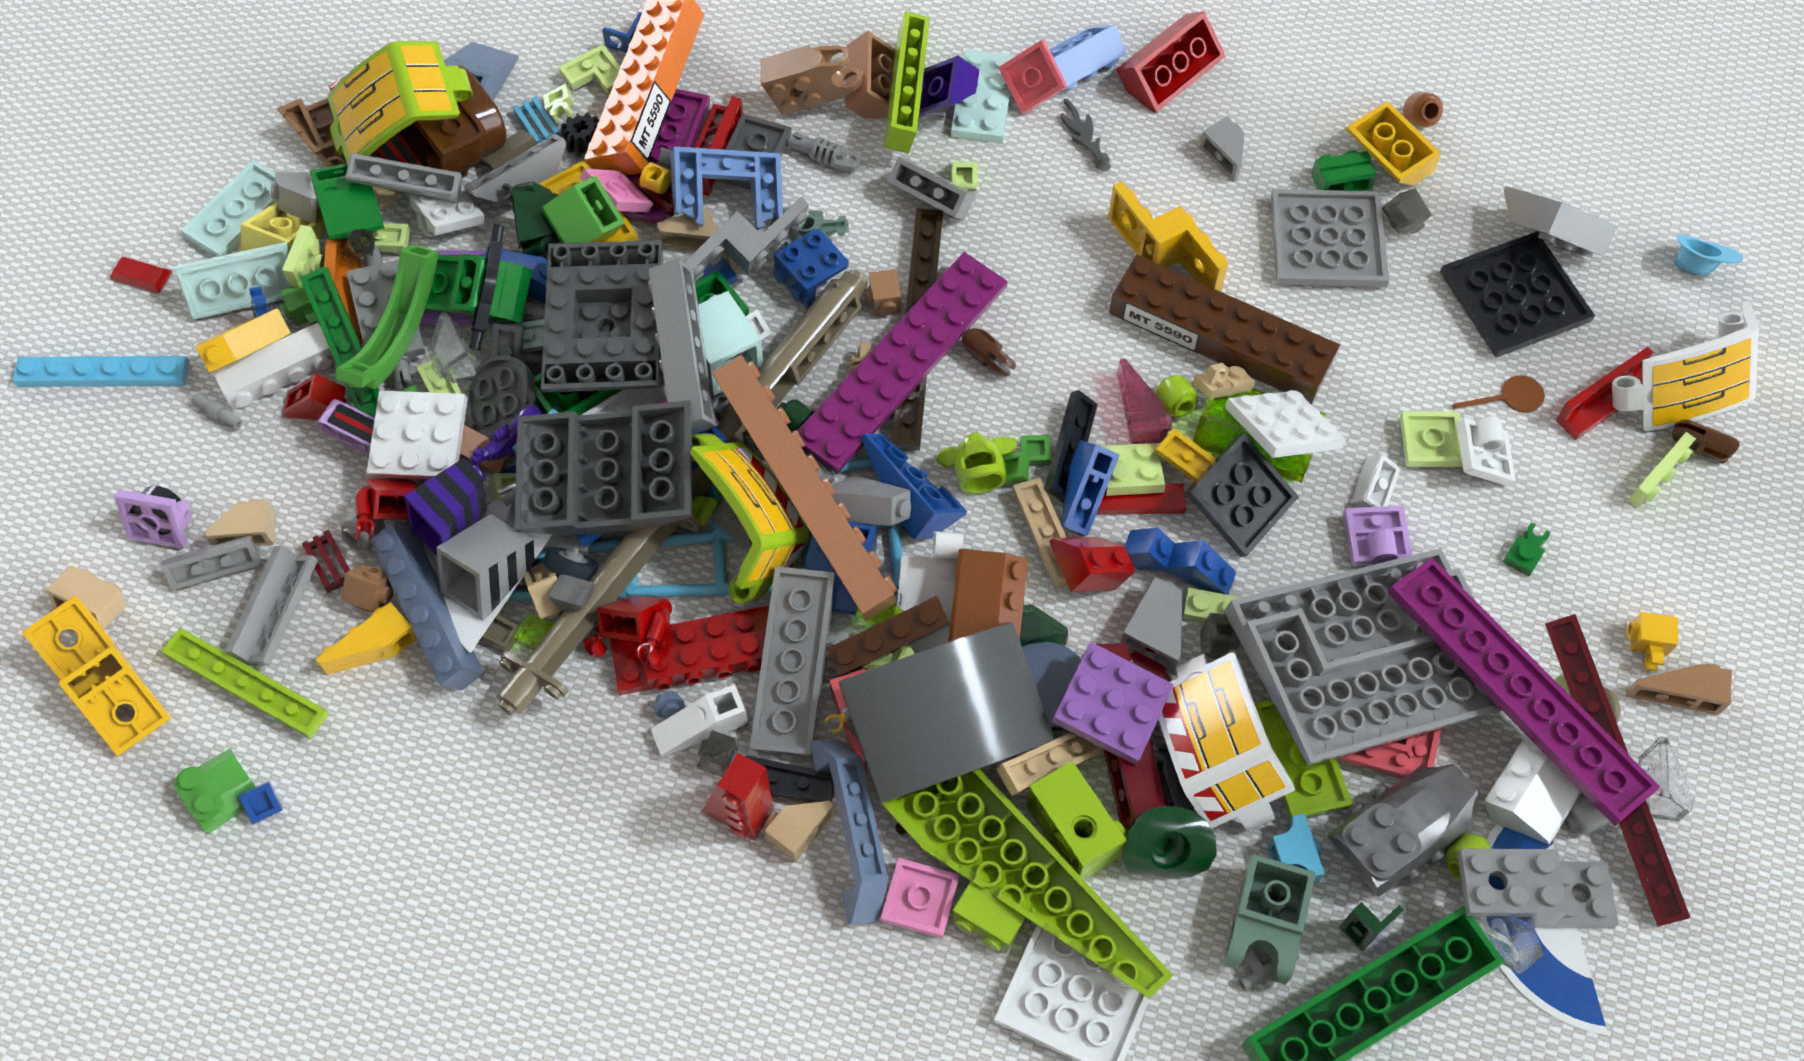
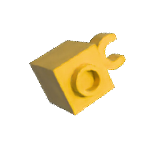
M1640 612L1633 621L1629 622L1626 635L1627 639H1630V651L1646 653L1644 659L1645 670L1657 672L1658 665H1664L1665 656H1668L1678 646V617Z

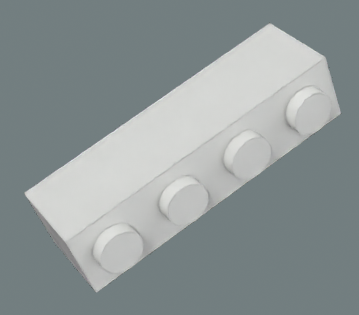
M315 323L212 372L228 403L235 410L239 407L247 406L252 401L265 395L273 394L278 389L291 383L299 382L315 372L325 370L336 362L319 323Z

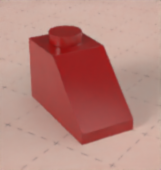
M316 373L288 391L282 416L286 418L319 420L333 399L346 403V399H344L346 387Z

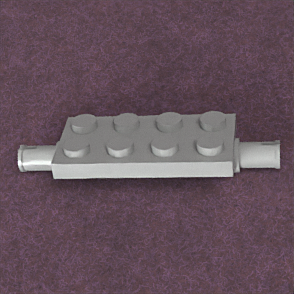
M371 246L373 256L370 255L369 247L363 250L366 267L346 271L364 346L373 335L384 314L393 289L399 260L383 263L381 250L376 246ZM419 326L408 349L392 371L394 386L398 390L404 389L403 379L406 388L413 385L408 367L410 361L415 356L426 354Z

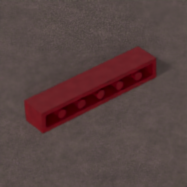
M1127 643L1097 644L1133 663L1132 656L1128 652ZM1150 738L1137 765L1103 749L1119 821L1125 830H1130L1137 818L1149 809L1168 806L1161 787V773L1157 769L1154 758V745Z

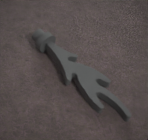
M1065 98L1064 104L1070 109L1073 119H1069L1064 113L1060 114V118L1066 127L1076 134L1072 135V141L1077 142L1092 153L1095 157L1093 163L1097 168H1100L1102 172L1108 171L1111 168L1110 158L1107 153H1101L1099 146L1100 138L1097 137L1095 142H1091L1094 128L1090 115H1086V122H1081L1077 109Z

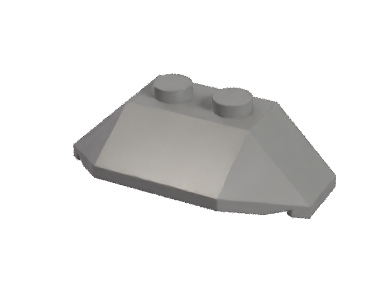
M554 134L476 180L464 185V188L475 197L511 206L512 203L501 198L502 196H507L510 192L502 189V185L508 183L514 187L516 184L531 181L540 183L556 175L560 167L566 142L562 137Z

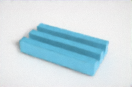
M536 96L531 98L532 102L530 103L527 100L522 102L523 106L521 107L518 105L513 106L514 113L527 133L534 136L537 144L554 134L560 136L559 130ZM536 108L552 134H548L533 109ZM527 112L544 138L539 139L524 113Z

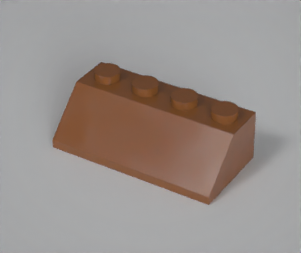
M959 549L948 642L1013 622L1020 640L1028 558L1001 552Z

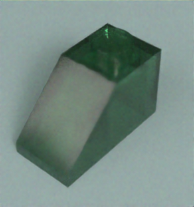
M1023 604L1020 632L1022 647L1043 642H1052L1060 645L1067 644L1068 628L1035 605Z

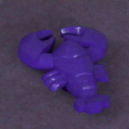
M534 405L526 407L515 417L509 428L507 424L498 428L492 434L489 444L482 449L477 448L474 450L473 455L470 457V464L479 467L482 461L500 460L509 455L515 457L512 447L517 443L518 417L542 415L543 413Z

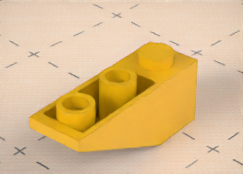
M390 602L386 606L376 609L371 617L361 625L351 628L346 636L335 645L325 648L321 655L316 658V661L324 672L329 675L393 658L415 642L417 637L408 621Z

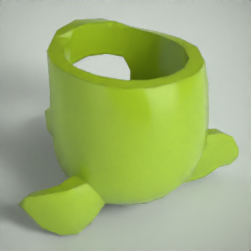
M971 433L965 437L958 447H947L941 450L936 456V461L945 468L954 466L957 481L962 492L967 494L990 492L1001 487L1006 482L1003 456L1015 451L1017 440L1012 437H996L991 440L980 433Z

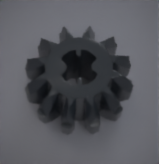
M588 112L584 116L576 113L575 118L567 117L566 123L561 124L560 137L565 140V148L569 154L575 153L579 157L581 154L587 153L599 122L597 116L591 117Z

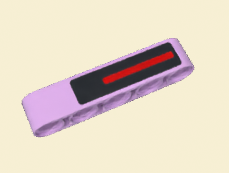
M333 399L317 421V426L326 434L368 455L370 454L375 418L342 401ZM418 479V480H420V481H422V482L425 483V482L428 481L429 479Z

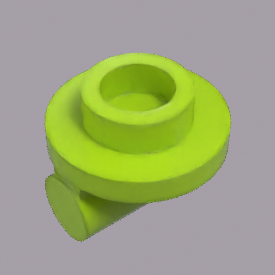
M697 496L692 499V515L701 523V528L705 527L718 505V501L711 497Z

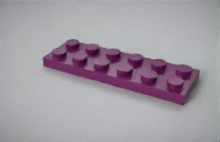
M680 89L675 90L648 164L651 162L658 165L661 147L672 150L674 146L694 147L710 105L709 95ZM641 173L627 175L626 177L633 182ZM666 190V192L673 197V194L669 190ZM653 204L649 212L631 213L629 211H621L628 219L655 225L666 220L667 214L655 204Z

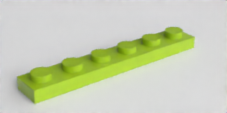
M181 627L161 651L167 658L309 739H312L329 716L326 709Z

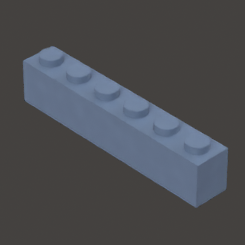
M391 523L370 540L439 685L463 690L484 674V671L474 651L470 653L459 640L444 595L440 591V582L417 535L409 528Z

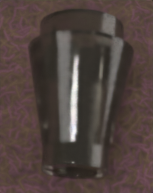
M365 229L353 230L341 251L343 260L353 263L356 259L371 253L375 246L374 236Z

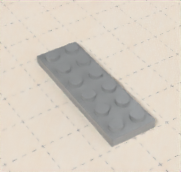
M775 566L750 749L812 756L810 742L815 740L836 583L835 572Z

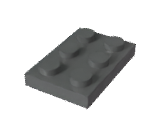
M742 114L725 150L780 153L782 157L792 135V128ZM715 179L719 182L751 190L750 181Z

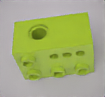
M1073 761L1029 786L1026 808L1050 844L1084 880L1120 859L1123 846L1126 843V831L1117 819L1113 821Z

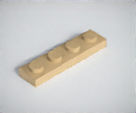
M1041 478L1014 485V496L1054 589L1067 587L1066 580L1049 543L1052 538L1067 537L1046 490H1044Z
M1071 732L1002 763L996 770L1011 796H1014L1029 789L1030 785L1070 761H1073L1078 766L1104 753V750Z

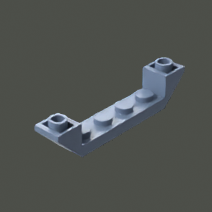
M812 740L810 746L816 772H831L855 883V886L841 893L848 925L876 923L880 916L889 879L862 758L839 740Z

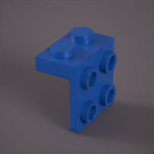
M814 229L774 253L773 274L779 283H784L787 286L793 299L797 302L800 301L807 309L816 300V287L847 269L849 261L820 229Z

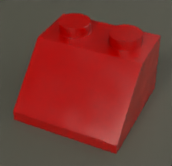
M1099 537L1052 538L1049 541L1070 592L1116 590L1136 572L1123 545Z

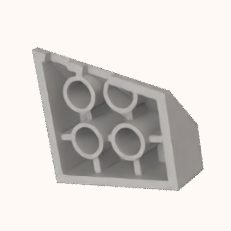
M1508 186L1504 188V196L1511 223L1539 233L1538 238L1554 243L1555 240H1558L1557 245L1573 251V248L1576 247L1575 253L1588 258H1591L1593 254L1605 256L1618 227L1617 225L1560 201Z

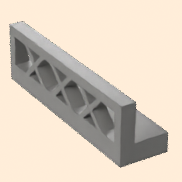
M274 546L224 652L248 666H270L318 559L312 555L296 556L283 546ZM301 565H303L301 572L298 573ZM265 647L262 656H260L262 649Z

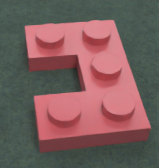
M1442 728L1405 738L1404 744L1390 742L1340 756L1336 759L1403 779L1421 765L1434 767Z

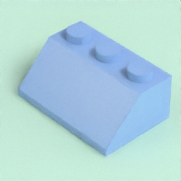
M1116 25L1090 26L1049 49L1068 85V88L1064 89V91L1077 86V81L1082 78L1088 79L1097 75L1098 69L1102 67L1108 68L1119 62L1118 58L1126 54Z

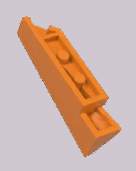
M351 236L345 239L329 240L327 238L324 267L327 266L360 344H363L346 272L361 268L359 252H352L350 247Z

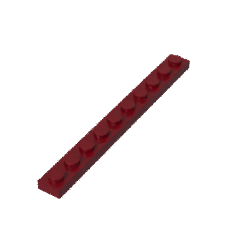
M1576 614L1545 623L1571 697L1629 755ZM1645 800L1619 822V826L1656 925L1660 927L1691 917L1651 811Z

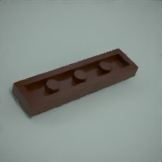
M935 596L826 648L840 677L948 627L950 622L938 597Z

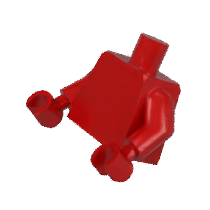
M369 478L367 486L361 488L355 496L356 518L358 519L354 532L355 539L359 540L360 532H366L369 535V540L372 539L375 524L370 520L371 517L373 519H409L404 495L420 485L409 479Z
M638 595L597 607L599 621L595 628L597 633L585 639V649L590 656L594 654L599 658L607 650V647L602 642L604 637L635 642L647 641V643L637 648V655L643 665H645L647 659H649L653 666L660 661V656L655 646L660 644L664 631L669 629L670 614L672 612L670 601L666 598Z

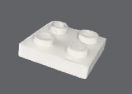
M462 187L457 202L417 194L410 196V206L416 212L417 223L423 234L433 233L436 236L484 224L485 215Z
M1492 416L1484 417L1477 421L1462 418L1456 422L1464 473L1505 486L1516 482L1508 432L1503 430L1501 419Z

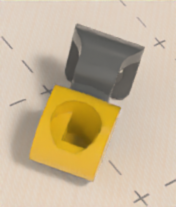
M661 147L658 165L650 162L643 169L640 176L641 187L660 195L666 192L671 181L670 153L672 150Z

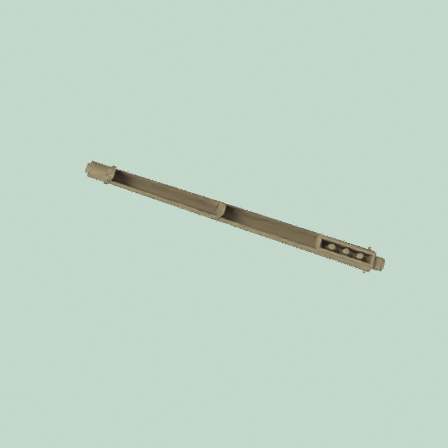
M852 269L849 272H845L840 279H832L758 370L761 376L757 379L761 386L767 384L776 398L772 401L775 408L795 384L800 385L862 308L860 297L866 291L865 287L868 281L859 271ZM730 405L719 418L718 422L720 425L717 428L729 443L742 442L746 444L751 436ZM700 466L692 471V499L697 496H703L713 484ZM692 515V517L671 524L628 531L589 580L595 584V588L584 609L564 611L525 661L507 651L501 654L499 665L507 672L513 674V676L496 695L499 700L497 704L499 708L511 716L514 713L521 715L542 688L556 700L561 696L565 697L568 689L552 676L598 622L597 607L612 603L620 596L677 526L698 532L701 528V523Z

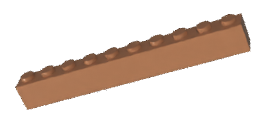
M740 355L712 372L720 389L865 620L871 619L897 603L894 592L898 591L889 575L884 578L878 568L882 564L872 550L867 553L862 543L866 542L865 537L858 526L852 528L848 523L847 519L851 517L842 501L838 504L831 496L836 493L827 478L820 479L816 472L820 469L812 454L806 456L801 449L805 446L804 441L797 430L791 433L786 424L791 421L782 407L776 409L772 401L776 398L767 384L761 386L757 379L761 374L753 361L747 363L744 357Z

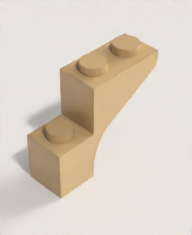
M709 208L703 209V227L695 225L696 220L685 214L656 223L662 245L669 248L696 251L717 231ZM725 252L722 253L724 255L723 258L734 272L742 270Z

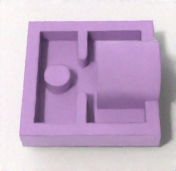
M1404 505L1345 508L1343 516L1352 566H1371L1412 555Z

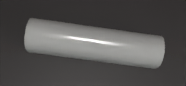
M354 153L350 154L345 177L346 181L350 183L456 202L460 196L462 175L459 172Z

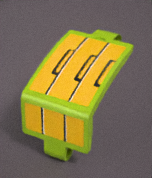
M395 41L385 45L352 69L328 94V101L334 118L330 126V132L336 153L340 156H345L348 165L351 153L369 156L383 143L415 121L457 118L460 114L457 102L468 100L473 95L466 70L458 66H445L439 44L436 41Z

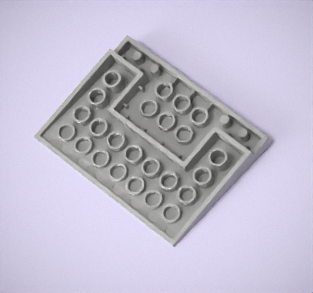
M1441 548L1234 599L1225 608L1224 613L1308 765L1502 711L1387 593L1392 585L1433 557L1475 600L1460 569L1452 570Z

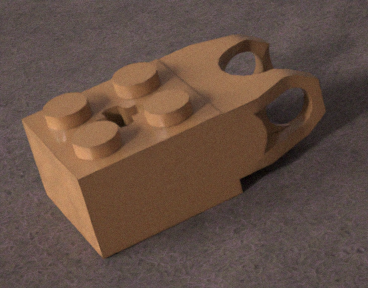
M807 45L761 59V85L782 115L842 99L863 84V73L856 68L844 67L849 62V50L847 47L840 45L819 46L812 49ZM843 53V57L839 61L831 62L835 54ZM850 76H857V79L852 84H844L843 81Z

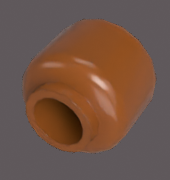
M1427 92L1412 94L1407 98L1403 107L1404 117L1413 126L1425 128L1435 125L1443 113V103L1440 98L1433 93Z

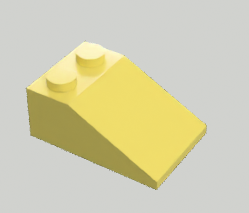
M277 202L241 223V251L287 242L291 250L301 225L312 227L316 238L319 240L325 233L326 227L318 204L316 208V223H310L279 210Z

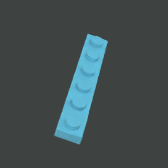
M186 356L18 357L12 381L17 387L185 386L190 362Z

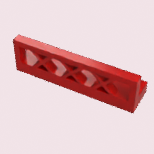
M732 96L728 106L713 103L694 148L726 149L743 114L741 98ZM717 114L723 115L720 124H717L715 121ZM715 134L712 143L709 145L706 140L707 137ZM702 178L703 195L710 196L716 182L715 179Z
M1647 346L1567 401L1556 422L1577 440L1619 411L1612 405L1613 380L1620 376H1633L1640 379L1642 384V362L1645 359L1651 358L1654 352Z

